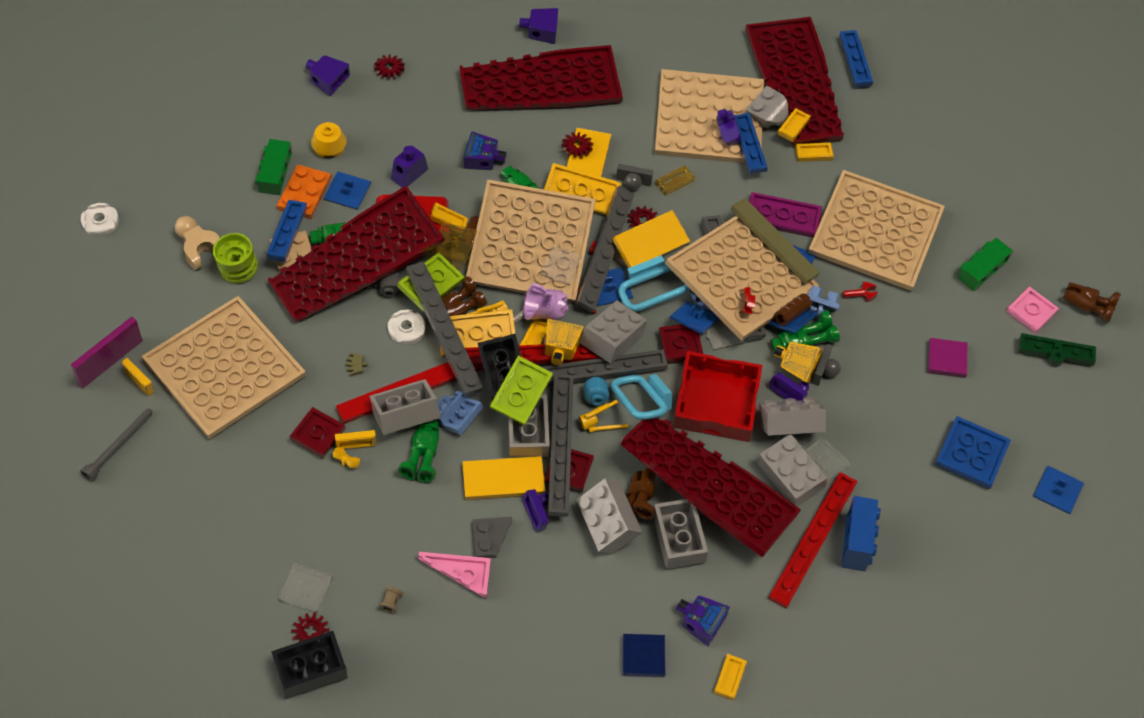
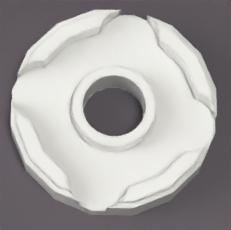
M96 203L87 207L85 212L83 211L81 223L83 229L88 234L104 236L116 229L119 217L114 207L107 203ZM98 217H104L102 221H95Z
M400 310L394 313L388 322L389 335L392 340L399 344H414L421 340L426 331L424 318L418 312H413V310ZM405 324H409L412 326L410 329L407 330L402 328V326Z

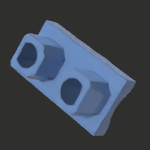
M817 286L811 287L807 295L810 297L812 304L818 306H811L809 309L817 312L815 318L819 319L820 313L825 311V309L834 312L839 309L838 293L829 291L827 298L823 299L820 298L822 288Z

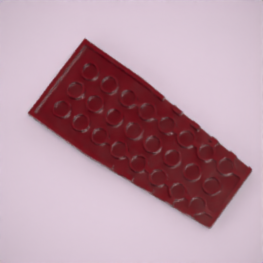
M811 17L746 24L745 30L765 85L781 93L786 98L788 117L795 108L811 116L796 139L791 142L792 145L842 140L844 132L841 129V119L838 117V107L834 101L835 95L831 89V79L828 77L825 55Z
M611 45L560 49L541 52L539 56L531 57V54L523 55L522 59L514 60L513 57H509L507 61L503 62L490 60V64L480 65L477 62L473 63L471 67L463 68L462 65L459 66L466 110L575 107L623 101Z
M406 185L341 226V230L335 235L331 233L325 238V242L319 246L317 244L310 248L311 251L303 257L301 255L297 257L294 264L288 268L286 266L280 269L281 273L272 279L269 277L268 281L293 320L297 323L401 269L445 242V238Z
M658 418L641 420L623 438L621 446L681 494L705 516L762 558L801 511L800 508L753 474L732 461L728 464L721 459L722 455L717 451L711 453L703 448L705 446L703 442L698 440L696 443L687 437L688 433L683 429L679 432L670 426L672 422L667 419L665 421Z

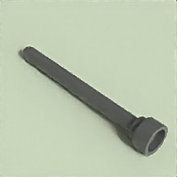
M146 409L93 464L85 465L80 470L81 475L92 482L98 476V469L152 415V410Z

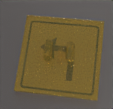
M442 222L439 231L444 236L445 242L433 248L431 256L439 252L446 260L466 264L477 230Z

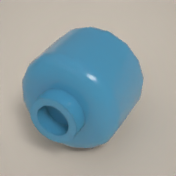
M592 377L584 383V398L588 404L598 406L607 402L609 399V389L604 379Z

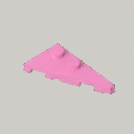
M419 552L420 561L481 597L487 598L491 558Z

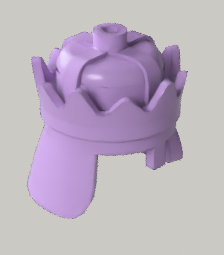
M532 283L524 300L523 312L525 319H544L546 321L551 319L558 321L557 319L563 318L568 311L567 295L562 293L563 290L546 289L539 284Z

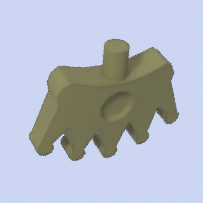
M350 352L351 357H347L348 363H345L346 367H349L347 372H350V376L364 373L363 366H368V362H363L364 356L362 354Z

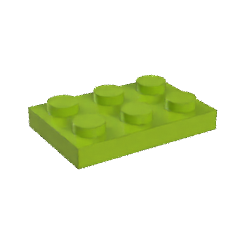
M439 252L425 262L441 298L462 283L465 278ZM406 276L398 282L397 287L424 312L409 277Z
M518 356L492 401L490 408L525 426L549 384L553 373Z

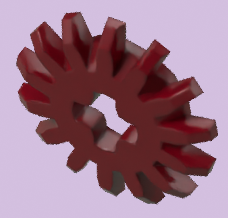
M389 54L388 58L382 55L383 59L377 58L378 62L374 63L376 66L374 71L378 70L376 74H382L381 78L385 76L388 79L392 76L397 78V74L402 75L400 70H405L402 67L405 66V63L401 62L403 61L402 58L397 59V55L391 58V54ZM388 63L394 65L391 69H388V67H386Z
M571 132L572 137L566 135L567 139H562L564 144H561V147H566L563 151L564 153L568 151V156L573 154L574 158H577V155L583 158L584 153L589 155L587 150H593L590 147L593 146V143L589 142L592 139L586 138L587 134L580 137V132H578L577 136L574 132ZM576 141H579V144L581 145L580 147H576V145L573 144H575Z
M638 206L637 211L631 210L633 215L628 213V217L631 219H627V222L632 223L629 225L630 227H635L643 224L640 223L639 218L643 219L646 217V221L656 218L655 216L658 213H652L653 208L647 210L646 206L643 209H640Z
M308 613L305 614L306 619H302L299 616L300 623H293L297 629H291V633L297 634L293 637V640L300 639V641L330 632V628H324L328 625V622H321L324 618L322 615L319 619H316L317 613H313L312 618H309ZM310 626H313L314 630L317 632L312 633L311 636H308V633L305 631V629H309Z

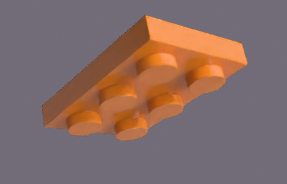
M297 164L277 203V210L284 212L288 200L306 202L307 209L304 218L312 219L331 180V174Z

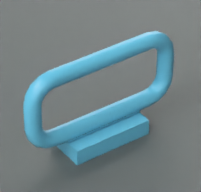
M661 255L628 268L629 280L619 286L618 294L626 307L634 312H638L684 294L690 288L685 284L636 305L629 301L625 292L627 288L672 271L665 265Z
M657 374L649 375V381L639 375H629L614 379L610 384L613 393L636 419L648 420L661 417L668 410L672 409V392ZM628 383H639L660 409L648 412L638 411L618 386Z

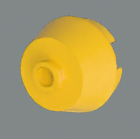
M325 122L317 126L311 138L312 148L322 158L324 156L338 157L344 152L347 143L346 136L340 127L331 122Z

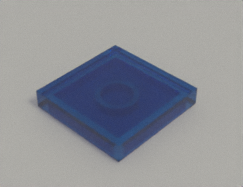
M623 634V676L665 677V635Z

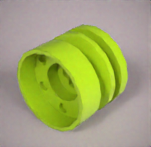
M230 233L216 241L213 247V256L223 279L231 283H243L250 280L256 274L258 261L253 245L248 237L239 233Z

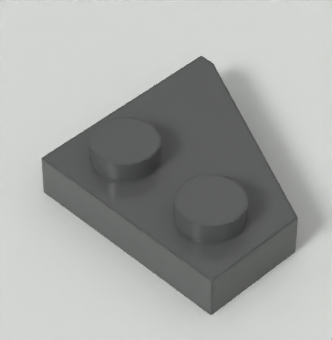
M512 517L473 519L476 557H497L508 528L512 524Z

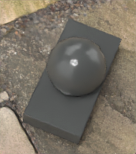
M618 164L616 180L624 181L627 189L637 190L641 185L651 186L653 170Z
M825 345L812 384L819 386L823 373L828 377H835L840 373V363L835 359H829L833 348L832 345Z

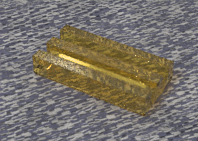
M684 165L657 179L655 184L660 186L659 189L664 191L663 194L667 196L695 181V176Z

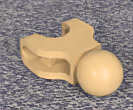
M191 216L180 217L175 223L174 230L176 234L184 239L185 259L194 270L202 267L199 254L206 250L213 252V247L220 237L216 232L203 230Z

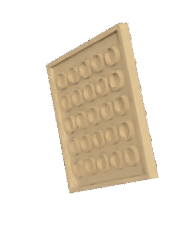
M661 69L655 154L746 163L739 142L728 146L723 141L716 119L717 112L726 109L727 111L731 110L734 115L745 114L747 107L764 89V79ZM751 117L760 146H762V125L760 121Z
M843 170L809 247L808 254L912 291L945 206Z
M487 179L466 277H471L476 285L525 294L530 285L536 283L546 289L563 290L562 293L567 295V301L576 303L596 199Z
M737 215L672 255L665 262L741 341L775 319V312L792 301L793 298L803 293L808 294L812 286L819 287L814 280L804 284ZM745 287H750L751 294L756 297L755 308H752L753 314H746L742 311L745 304L743 291Z
M239 296L142 356L145 364L208 439H211L306 376V371Z

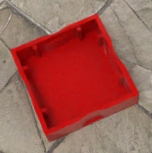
M687 351L672 428L749 442L753 429L756 398L763 365L739 360H724L712 355Z

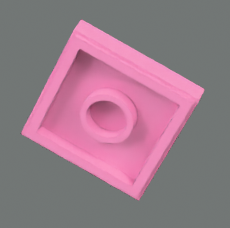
M1029 286L1007 308L1006 312L1034 333H1037L1058 312L1059 308Z

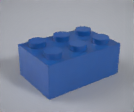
M860 496L853 497L846 517L841 567L866 571L867 566L872 564L873 556L877 552V544H874L879 532V526H876V522L879 520L881 508H878V500Z

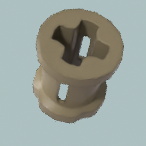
M386 587V594L383 602L379 604V608L383 612L396 614V607L399 599L402 598L403 592L394 587Z

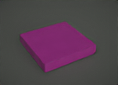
M930 338L928 373L966 378L968 342Z

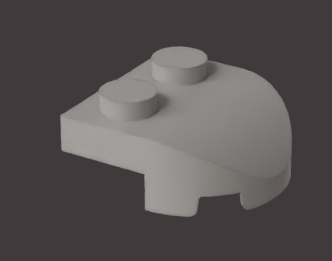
M766 86L747 107L746 113H750L751 117L760 121L762 127L780 126L788 118V103L781 93Z

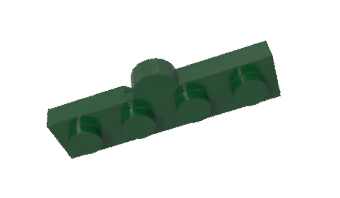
M1021 333L1019 337L1018 353L1048 358L1049 362L1055 366L1061 365L1063 361L1094 366L1096 362V346Z

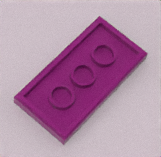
M751 192L749 202L778 231L814 238L819 227L822 206Z
M130 317L71 364L77 383L82 389L143 341L135 318Z

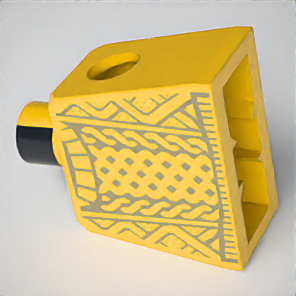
M551 319L547 320L545 354L552 356V364L562 365L563 359H573L580 344L584 326Z
M790 342L787 349L778 345L774 356L783 359L781 363L783 369L810 383L823 349Z

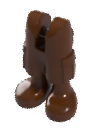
M468 276L463 279V287L458 293L451 291L441 298L449 316L465 315L470 308H482L487 305V300L481 291L476 292V285L471 277ZM472 296L469 300L465 302L461 301L464 298Z
M1070 282L1067 286V291L1063 295V299L1068 304L1077 306L1078 309L1087 313L1094 312L1103 321L1109 323L1121 293L1115 292L1109 298L1101 297L1097 289Z
M649 468L643 471H636L632 475L631 485L626 493L627 500L637 521L638 516L651 520L655 515L654 507L647 503L653 497L655 489V473Z

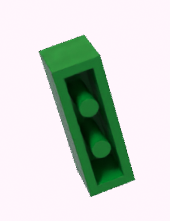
M269 139L268 145L264 146V159L260 160L259 164L260 173L256 174L255 184L258 185L260 193L281 194L292 155L291 142Z
M998 238L993 239L991 242L987 241L980 252L976 251L969 262L965 261L960 266L958 279L973 291H976L1009 261L1013 250Z

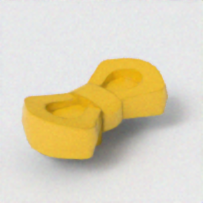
M336 447L333 450V458L341 460L342 466L347 464L350 468H357L360 465V458L347 455L344 448Z

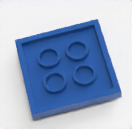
M956 416L935 465L990 489L1011 439Z

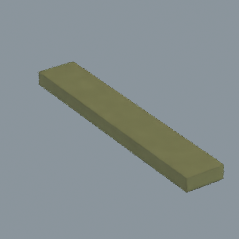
M746 198L732 205L731 210L804 284H807L819 275L820 272Z

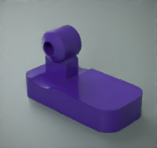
M719 110L716 119L723 141L728 146L739 142L741 134L734 113L731 110Z
M776 373L771 378L769 387L784 399L792 398L800 401L807 397L809 384L800 382L798 386L782 373Z
M532 489L527 490L524 494L523 503L536 531L545 530L548 525V517L543 506L548 505L549 493L544 492L542 495H537L536 490Z

